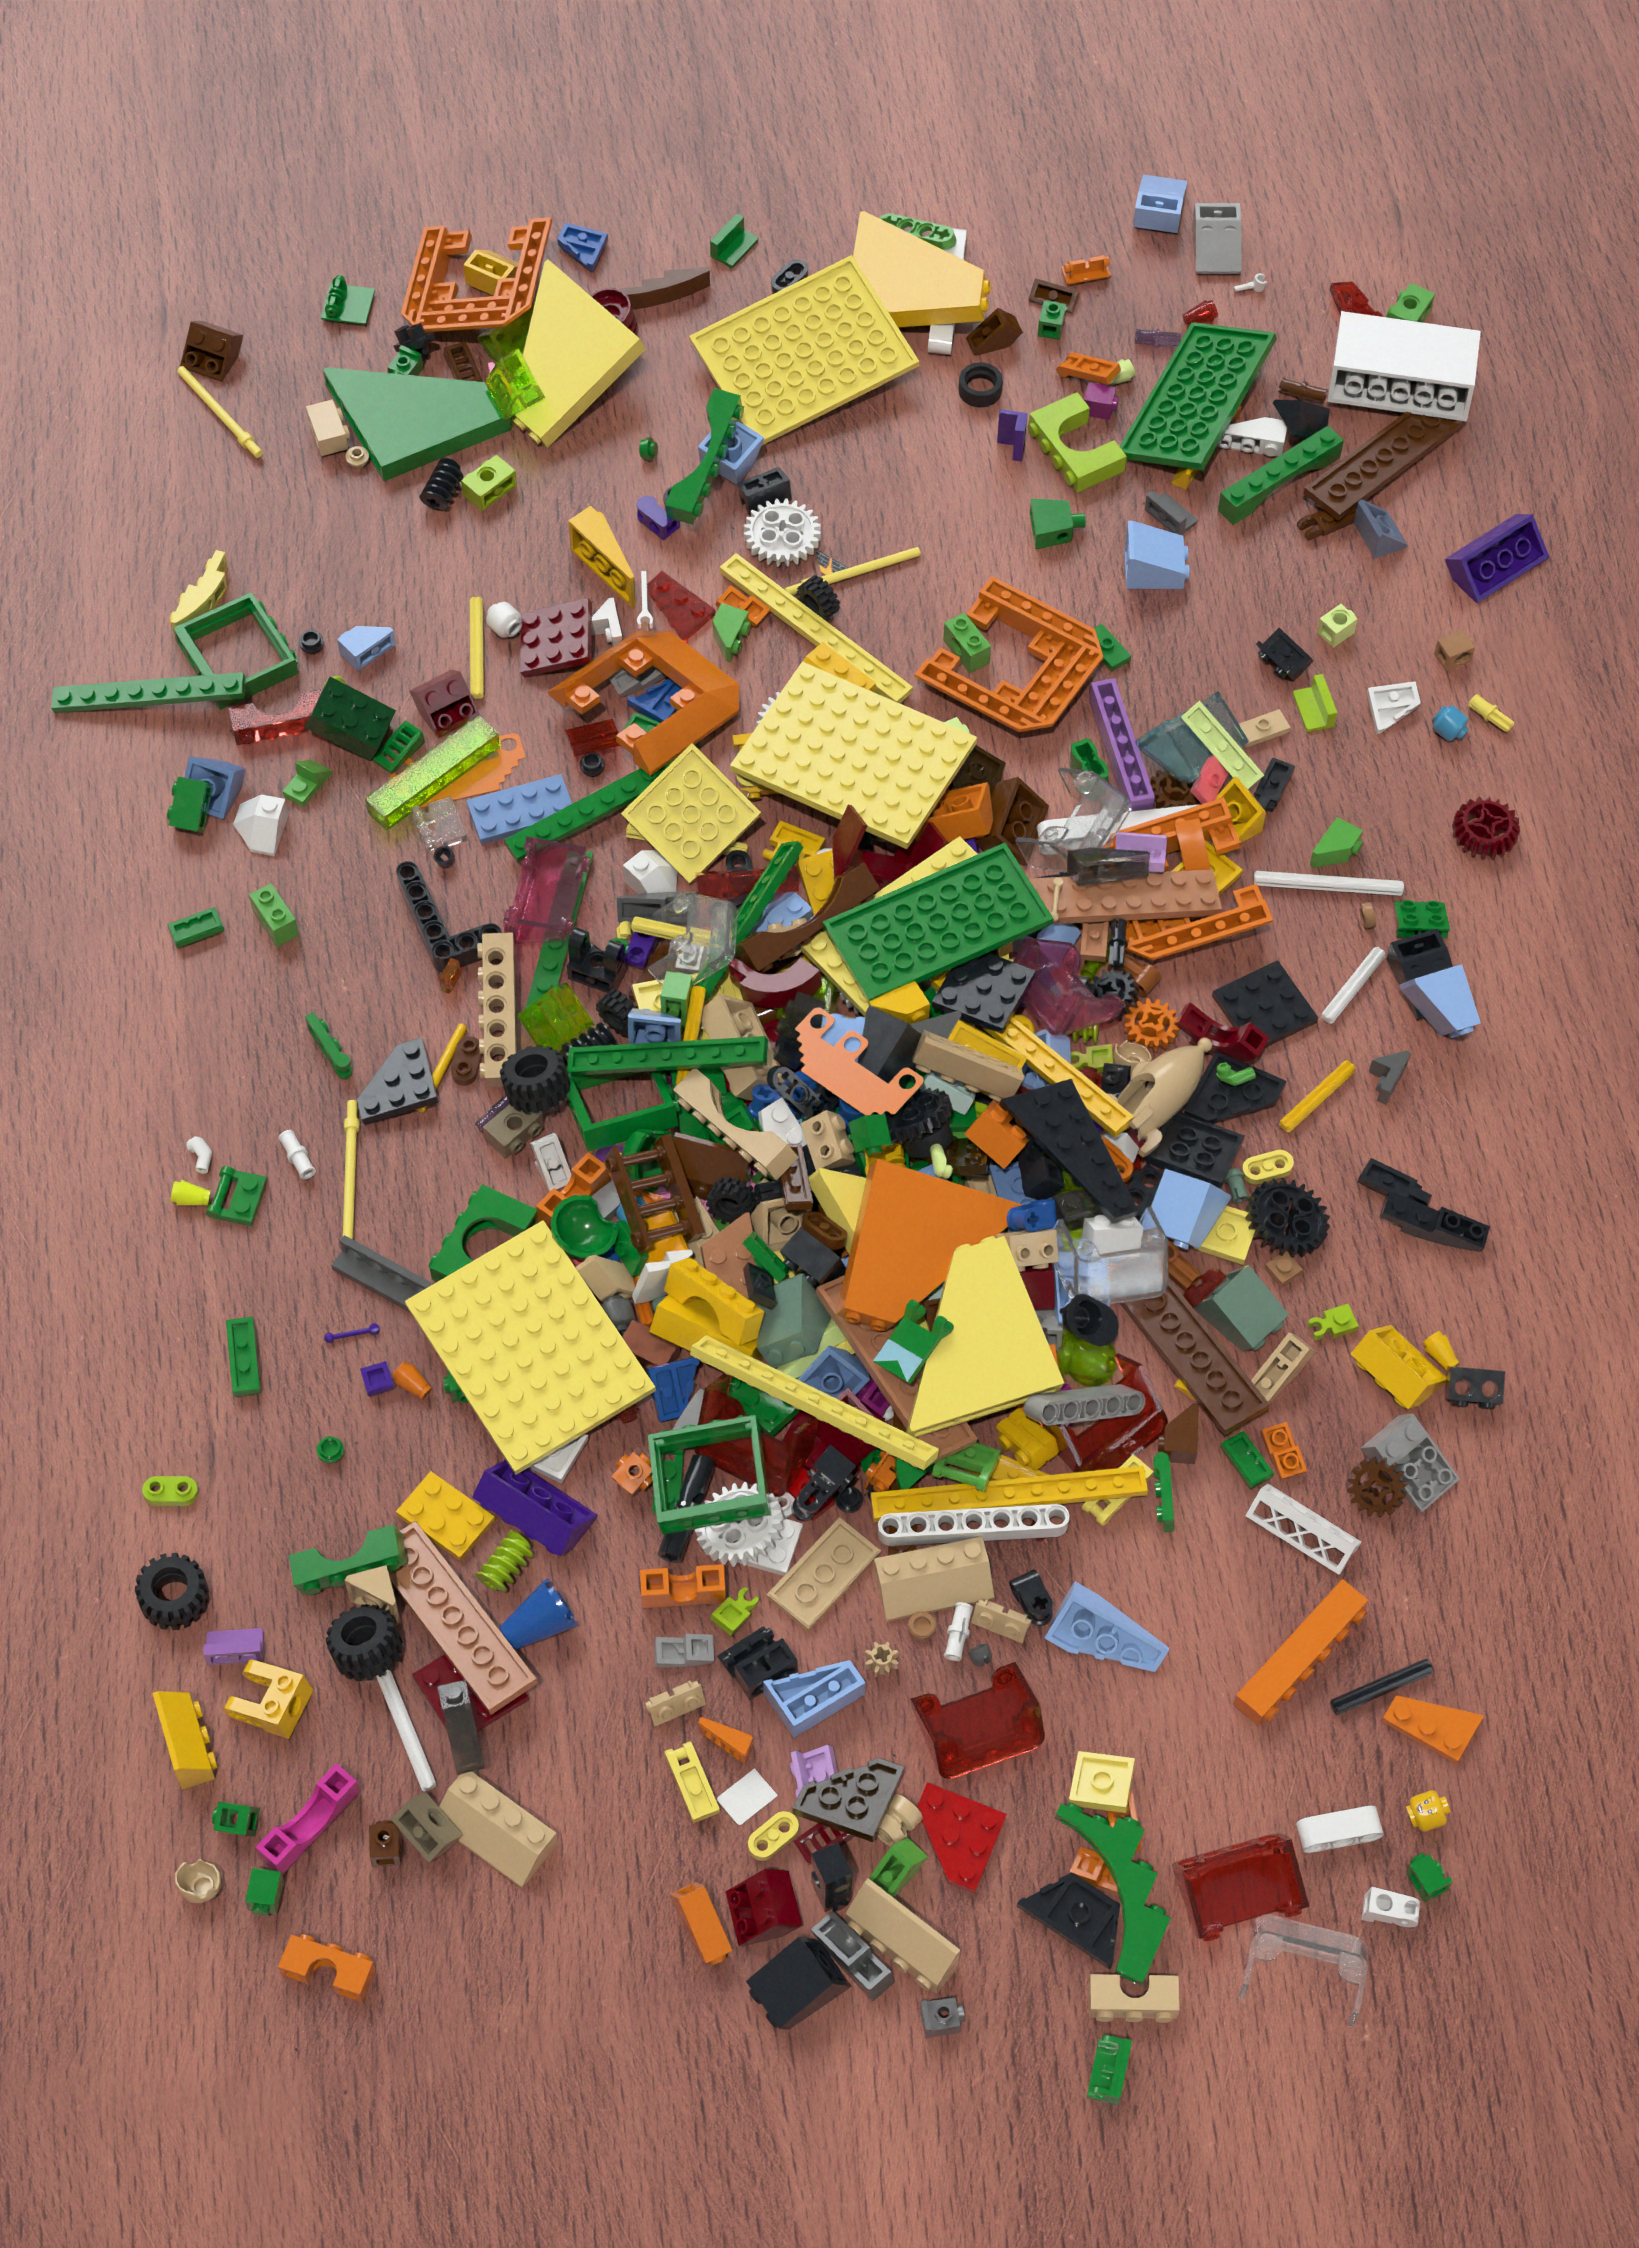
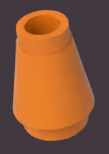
M403 1362L392 1375L396 1385L419 1397L421 1400L425 1399L433 1389L413 1363Z

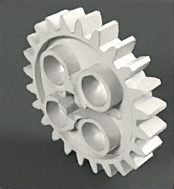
M776 499L773 505L766 501L765 508L758 505V512L752 510L751 517L746 518L744 541L746 542V548L751 549L752 556L758 554L759 561L766 558L767 565H770L772 561H776L777 567L780 566L781 562H785V565L789 567L790 561L793 560L797 565L799 558L806 561L807 554H814V548H818L819 541L821 540V525L818 524V517L813 516V510L806 511L805 504L797 507L796 500L792 505L788 503V499H785L784 503L781 504Z
M744 1482L742 1488L738 1489L737 1485L733 1483L731 1491L722 1487V1495L719 1496L717 1493H713L715 1499L713 1502L759 1494L758 1485L755 1483L750 1489L747 1482ZM769 1494L771 1515L695 1529V1533L698 1536L697 1541L704 1553L710 1555L712 1561L719 1559L720 1563L724 1565L729 1560L732 1567H735L738 1560H741L745 1566L747 1558L750 1557L754 1562H757L756 1554L758 1553L766 1556L765 1548H774L772 1539H780L778 1530L784 1529L781 1523L784 1519L781 1512L782 1508L774 1494ZM705 1500V1501H704L705 1504H707V1503H712L711 1501H708V1500Z

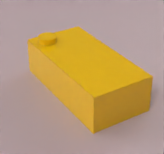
M668 1294L657 1305L649 1332L691 1351L692 1345L707 1335L758 1361L763 1358L757 1349V1339L737 1345L720 1332L717 1314L705 1299L700 1297L681 1304Z

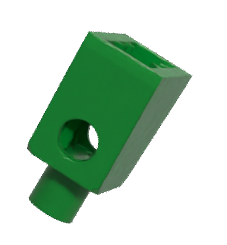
M1030 500L1029 515L1035 549L1069 543L1072 541L1073 528H1083L1086 526L1085 513L1071 514L1070 503L1067 500Z

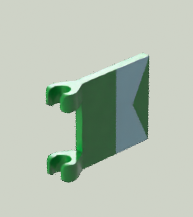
M913 1299L907 1303L904 1317L873 1360L874 1363L909 1384L914 1380L940 1340L950 1334L954 1328V1325L943 1316H938L935 1319L932 1332L914 1323L924 1316L926 1309Z

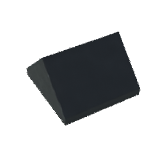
M1275 399L1273 402L1293 437L1306 440L1328 426L1329 408L1303 400Z

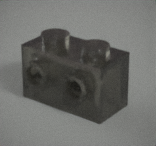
M797 991L794 999H788L783 1012V1014H786L785 1018L780 1016L775 1028V1031L779 1032L777 1040L780 1036H783L802 1046V1043L797 1040L800 1033L795 1028L814 1008L825 1010L826 1002ZM817 1014L811 1018L810 1024L813 1028L818 1029L823 1015Z

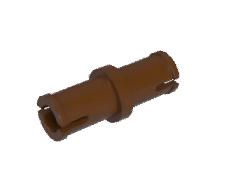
M1282 378L1278 392L1297 396L1299 400L1308 399L1324 404L1328 389L1308 385V382L1305 381L1299 383Z

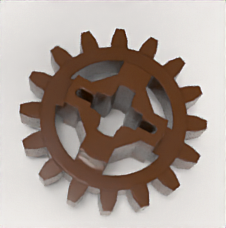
M1175 765L1172 770L1165 766L1164 772L1157 770L1156 777L1152 776L1150 782L1155 796V808L1200 804L1199 800L1192 793H1189V787L1192 788L1196 781V772L1193 771L1189 774L1187 773L1188 767L1185 766L1182 770H1179L1178 765Z
M1376 1456L1371 1458L1370 1464L1365 1459L1360 1462L1361 1468L1355 1466L1352 1470L1356 1476L1348 1478V1482L1353 1484V1486L1347 1489V1493H1354L1355 1495L1351 1503L1359 1502L1358 1511L1367 1508L1368 1516L1370 1517L1375 1511L1378 1512L1379 1517L1384 1516L1385 1510L1389 1514H1393L1395 1512L1394 1505L1400 1508L1403 1504L1400 1498H1405L1408 1492L1402 1490L1403 1487L1408 1485V1481L1400 1479L1405 1472H1396V1462L1391 1466L1387 1465L1386 1457L1380 1463H1378ZM1369 1471V1480L1360 1483L1363 1474ZM1383 1471L1389 1474L1391 1478H1388L1385 1474H1383ZM1376 1481L1378 1486L1384 1487L1380 1492H1378L1377 1488L1371 1487ZM1395 1491L1392 1500L1386 1503V1494ZM1363 1495H1366L1368 1498H1370L1372 1502L1368 1501Z

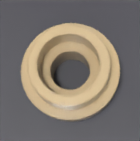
M352 447L346 452V462L354 469H361L369 461V453L364 447Z

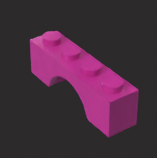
M336 1763L316 1783L310 1799L300 1812L286 1824L275 1826L255 1847L259 1859L273 1871H280L283 1874L360 1793L357 1781Z

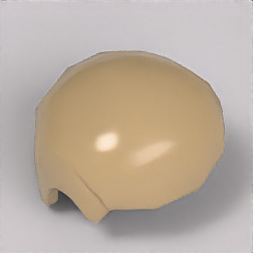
M1125 1040L1120 1046L1117 1043L1115 1044L1113 1061L1114 1064L1131 1066V1076L1133 1069L1139 1062H1151L1152 1056L1147 1047Z
M198 1859L193 1864L183 1862L175 1872V1885L182 1898L190 1903H203L213 1899L219 1893L221 1874L214 1864L204 1862L201 1859Z

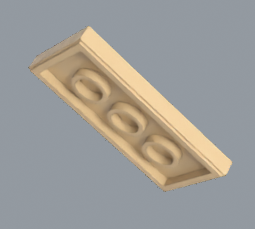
M839 1517L767 1593V1599L809 1632L874 1563V1559L881 1555V1550Z

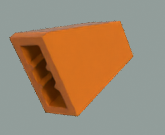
M694 1882L670 1893L669 1895L701 1961L704 1963L710 1962L711 1965H715L727 1959L726 1954L731 1952L732 1948L705 1886Z

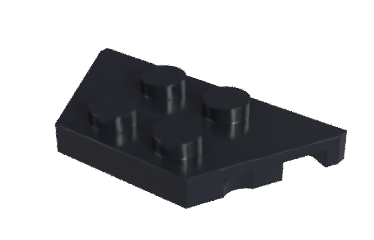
M1072 1872L1060 1878L1058 1882L1048 1884L1041 1888L1039 1892L1018 1901L1017 1907L1109 1970L1112 1968L1120 1904Z

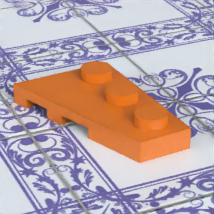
M1396 1695L1381 1722L1457 1765L1484 1715Z

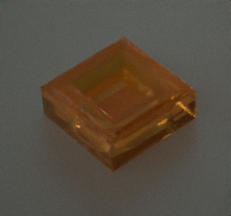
M450 958L439 977L441 991L447 994L452 992L461 976L458 960Z

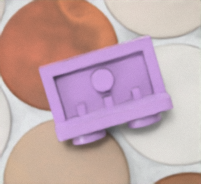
M1117 832L1113 869L1127 872L1132 870L1146 871L1147 873L1164 872L1167 836Z
M825 1745L806 1753H801L797 1750L791 1752L792 1762L790 1767L797 1781V1797L803 1785L813 1781L815 1784L830 1779V1775L838 1773L834 1750L830 1745Z

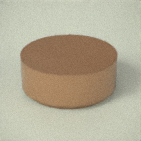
M1370 902L1361 904L1360 916L1364 928L1376 927L1372 904Z
M917 1612L910 1617L908 1632L912 1638L918 1641H926L935 1634L936 1621L931 1614Z

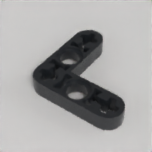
M773 1066L767 1073L768 1085L805 1120L816 1116L813 1115V1106H816L818 1115L825 1110L832 1111L839 1102V1097L835 1094L827 1097L825 1093L826 1088L819 1083L814 1090L809 1088L787 1067ZM778 1073H781V1074H782L781 1078H782L785 1082L790 1083V1084L786 1085V1084H784V1083L778 1082V1081H779V1078L777 1077ZM800 1087L802 1097L796 1102L792 1096L793 1091Z

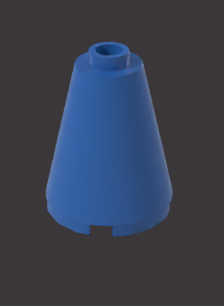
M549 1578L544 1580L499 1626L501 1633L514 1650L570 1630L578 1625V1622L572 1619L574 1615L559 1591L554 1590L553 1583Z

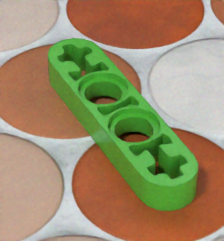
M892 213L884 214L879 218L901 230L909 226L912 227L907 233L942 250L952 248L957 241L954 230L948 226ZM926 231H932L927 236H921Z

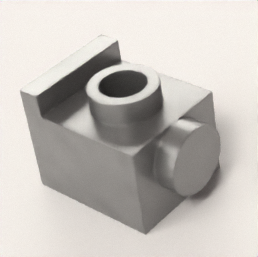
M955 1997L929 2002L925 2000L920 2003L925 2038L960 2033V2023L965 2022L963 2005H957ZM947 2011L949 2013V2016L946 2018H941L938 2015V2012Z

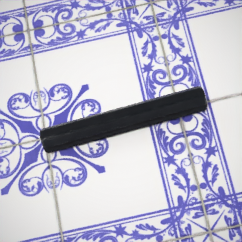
M1423 1659L1332 1699L1330 1707L1335 1715H1339L1432 1674L1433 1667L1428 1659Z

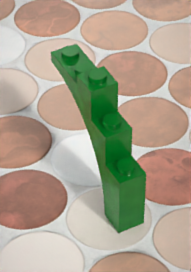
M1060 1803L1054 1819L1073 1829L1094 1848L1106 1864L1117 1887L1122 1905L1124 1932L1121 1954L1114 1974L1142 1986L1171 1919L1166 1916L1167 1912L1160 1907L1150 1905V1908L1144 1906L1158 1873L1153 1872L1154 1867L1139 1860L1137 1864L1131 1861L1145 1829L1140 1827V1822L1130 1817H1125L1124 1820L1118 1817L1113 1828L1109 1826L1110 1822L1103 1817L1094 1815L1091 1818L1083 1814V1809L1077 1805L1067 1803L1065 1806Z

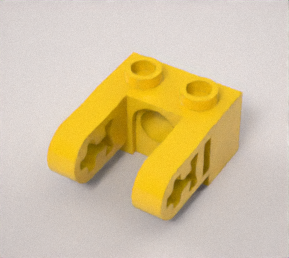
M248 1660L242 1672L243 1676L254 1683L269 1688L260 1704L230 1696L223 1708L224 1713L238 1721L263 1728L265 1732L289 1739L314 1689L302 1674L256 1660Z

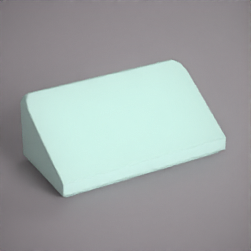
M931 1070L930 1073H927L920 1087L922 1092L928 1088H931L932 1091L939 1088V1091L944 1090L949 1095L953 1110L965 1115L974 1101L976 1092L965 1088V1083L959 1080H955L952 1083L940 1078L941 1073Z

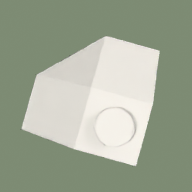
M259 795L240 804L233 826L245 841L250 852L275 856L289 816L286 801L282 798Z
M642 850L623 864L624 882L637 894L677 892L678 871L657 850Z

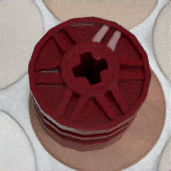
M604 288L590 295L637 336L638 325L629 297L623 291L616 288Z

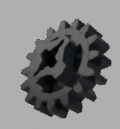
M1114 967L1110 973L1103 970L1100 978L1094 976L1096 982L1094 984L1088 983L1087 986L1090 991L1084 993L1087 998L1085 1004L1089 1008L1088 1010L1091 1013L1096 1012L1097 1017L1101 1021L1105 1017L1112 1021L1115 1015L1121 1019L1122 1012L1130 1013L1128 1007L1137 1004L1133 998L1140 995L1136 990L1139 988V985L1130 972L1127 973L1123 968L1117 971Z

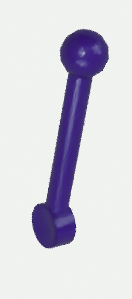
M373 1323L369 1328L337 1334L328 1332L324 1335V1340L327 1343H331L334 1339L366 1333L377 1335L380 1332L378 1324Z

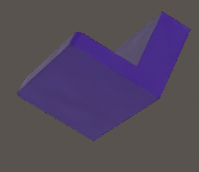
M1000 409L997 443L1014 445L1012 460L1022 462L1028 413Z

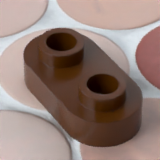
M468 1036L462 1038L457 1044L451 1066V1076L458 1085H470L477 1078L483 1055L480 1054L479 1039ZM468 1046H473L472 1049H466ZM461 1068H467L466 1071H460Z
M811 1211L803 1215L801 1228L827 1248L837 1250L845 1246L847 1231L825 1214Z

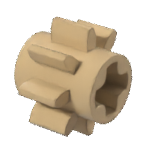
M874 1642V1649L872 1651H865V1657L870 1659L865 1663V1668H872L874 1677H877L879 1674H885V1676L890 1677L891 1668L898 1669L899 1662L893 1660L898 1657V1650L892 1651L889 1647V1642L885 1645H878L877 1642Z

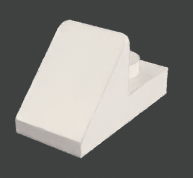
M608 598L592 617V635L605 633L607 643L611 642L612 647L622 641V634L614 598Z
M552 1133L531 1142L530 1144L536 1158L534 1164L548 1190L551 1191L553 1188L559 1189L566 1186L571 1178V1172L557 1135Z

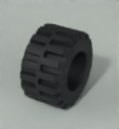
M537 1045L536 1047L528 1046L526 1049L517 1050L514 1055L511 1054L507 1057L508 1061L503 1062L502 1069H500V1078L508 1103L514 1106V1109L517 1111L539 1113L542 1110H550V1107L559 1105V1101H563L566 1098V1094L570 1091V1080L564 1059L560 1052L553 1050L552 1047L547 1046L544 1048L543 1045Z
M166 1553L161 1554V1559L157 1561L155 1558L149 1560L150 1566L144 1565L140 1569L142 1575H137L136 1598L146 1619L149 1618L150 1623L154 1626L159 1623L160 1628L167 1630L168 1626H171L172 1630H179V1625H184V1628L189 1627V1621H198L200 1619L198 1613H204L207 1609L205 1603H209V1589L202 1569L199 1568L195 1560L190 1561L189 1556L186 1555L179 1558L178 1553H172L171 1557H167ZM180 1582L187 1585L184 1594L176 1600L164 1601L157 1598L159 1591L169 1583Z
M361 1604L359 1608L354 1606L348 1612L343 1611L339 1614V1619L332 1621L333 1627L327 1630L326 1644L336 1667L346 1678L350 1680L355 1678L356 1681H362L366 1678L367 1681H370L377 1675L379 1677L385 1675L384 1672L386 1670L390 1671L394 1667L393 1663L399 1661V1653L403 1652V1641L391 1615L388 1614L386 1609H379V1606L374 1604L371 1607H368L367 1604Z

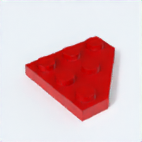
M927 1782L917 1808L923 1816L922 1823L936 1858H938L947 1883L975 1894L1007 1814Z

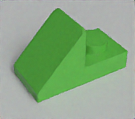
M312 759L295 763L297 774L282 791L283 797L303 808L332 774V770Z

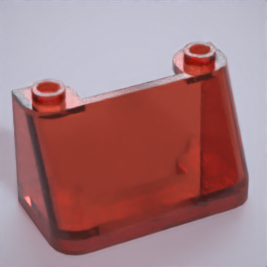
M1016 1662L999 1667L992 1674L991 1688L941 1705L938 1697L931 1693L922 1694L910 1699L912 1710L940 1776L944 1779H953L1032 1751L1043 1743L1045 1733L1040 1704Z
M1280 1833L1247 1840L1182 1859L1172 1864L1174 1875L1196 1937L1199 1939L1203 1938V1941L1218 1939L1220 1937L1219 1933L1224 1931V1927L1273 1912L1284 1913L1285 1917H1292L1301 1914V1909L1310 1907L1292 1839Z

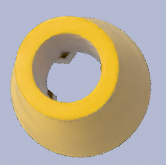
M1437 1331L1423 1341L1426 1347L1424 1350L1446 1372L1447 1366L1456 1367L1460 1364L1446 1334L1443 1335L1441 1331Z

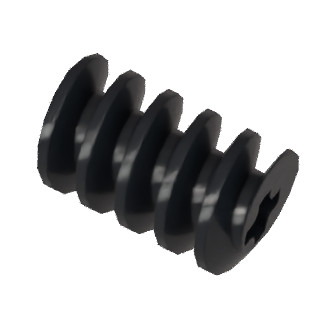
M440 459L422 490L419 498L428 507L442 511L446 510L448 503L452 500V496L456 493V489L460 486L464 476L460 471V465L454 459Z
M599 1022L596 1025V1029L591 1027L587 1030V1034L581 1033L578 1039L572 1038L570 1044L564 1043L559 1051L565 1065L568 1067L569 1048L617 1045L609 1028Z

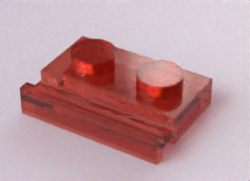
M613 719L565 730L566 738L574 757L621 746L616 742L618 730Z

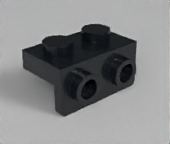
M1280 628L1263 644L1260 641L1256 643L1260 650L1257 654L1267 664L1272 661L1276 665L1274 670L1283 679L1287 676L1290 680L1294 681L1313 662V659Z

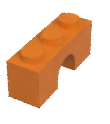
M588 1152L571 1169V1178L565 1188L560 1192L553 1188L536 1206L538 1221L544 1220L548 1228H550L554 1209L562 1200L573 1195L593 1196L598 1190L610 1182L609 1173L606 1170L605 1164Z
M724 1564L696 1566L694 1573L683 1576L670 1574L668 1568L640 1570L642 1609L723 1603L726 1600Z
M291 1934L278 1965L281 1976L308 1985L313 1973L317 1969L330 1967L337 1971L332 1985L335 1994L363 2003L376 1971L374 1963L369 1956L358 1952L351 1955L343 1952L344 1949L338 1945L328 1943L325 1946L316 1943L317 1940L311 1936L301 1934L298 1937Z

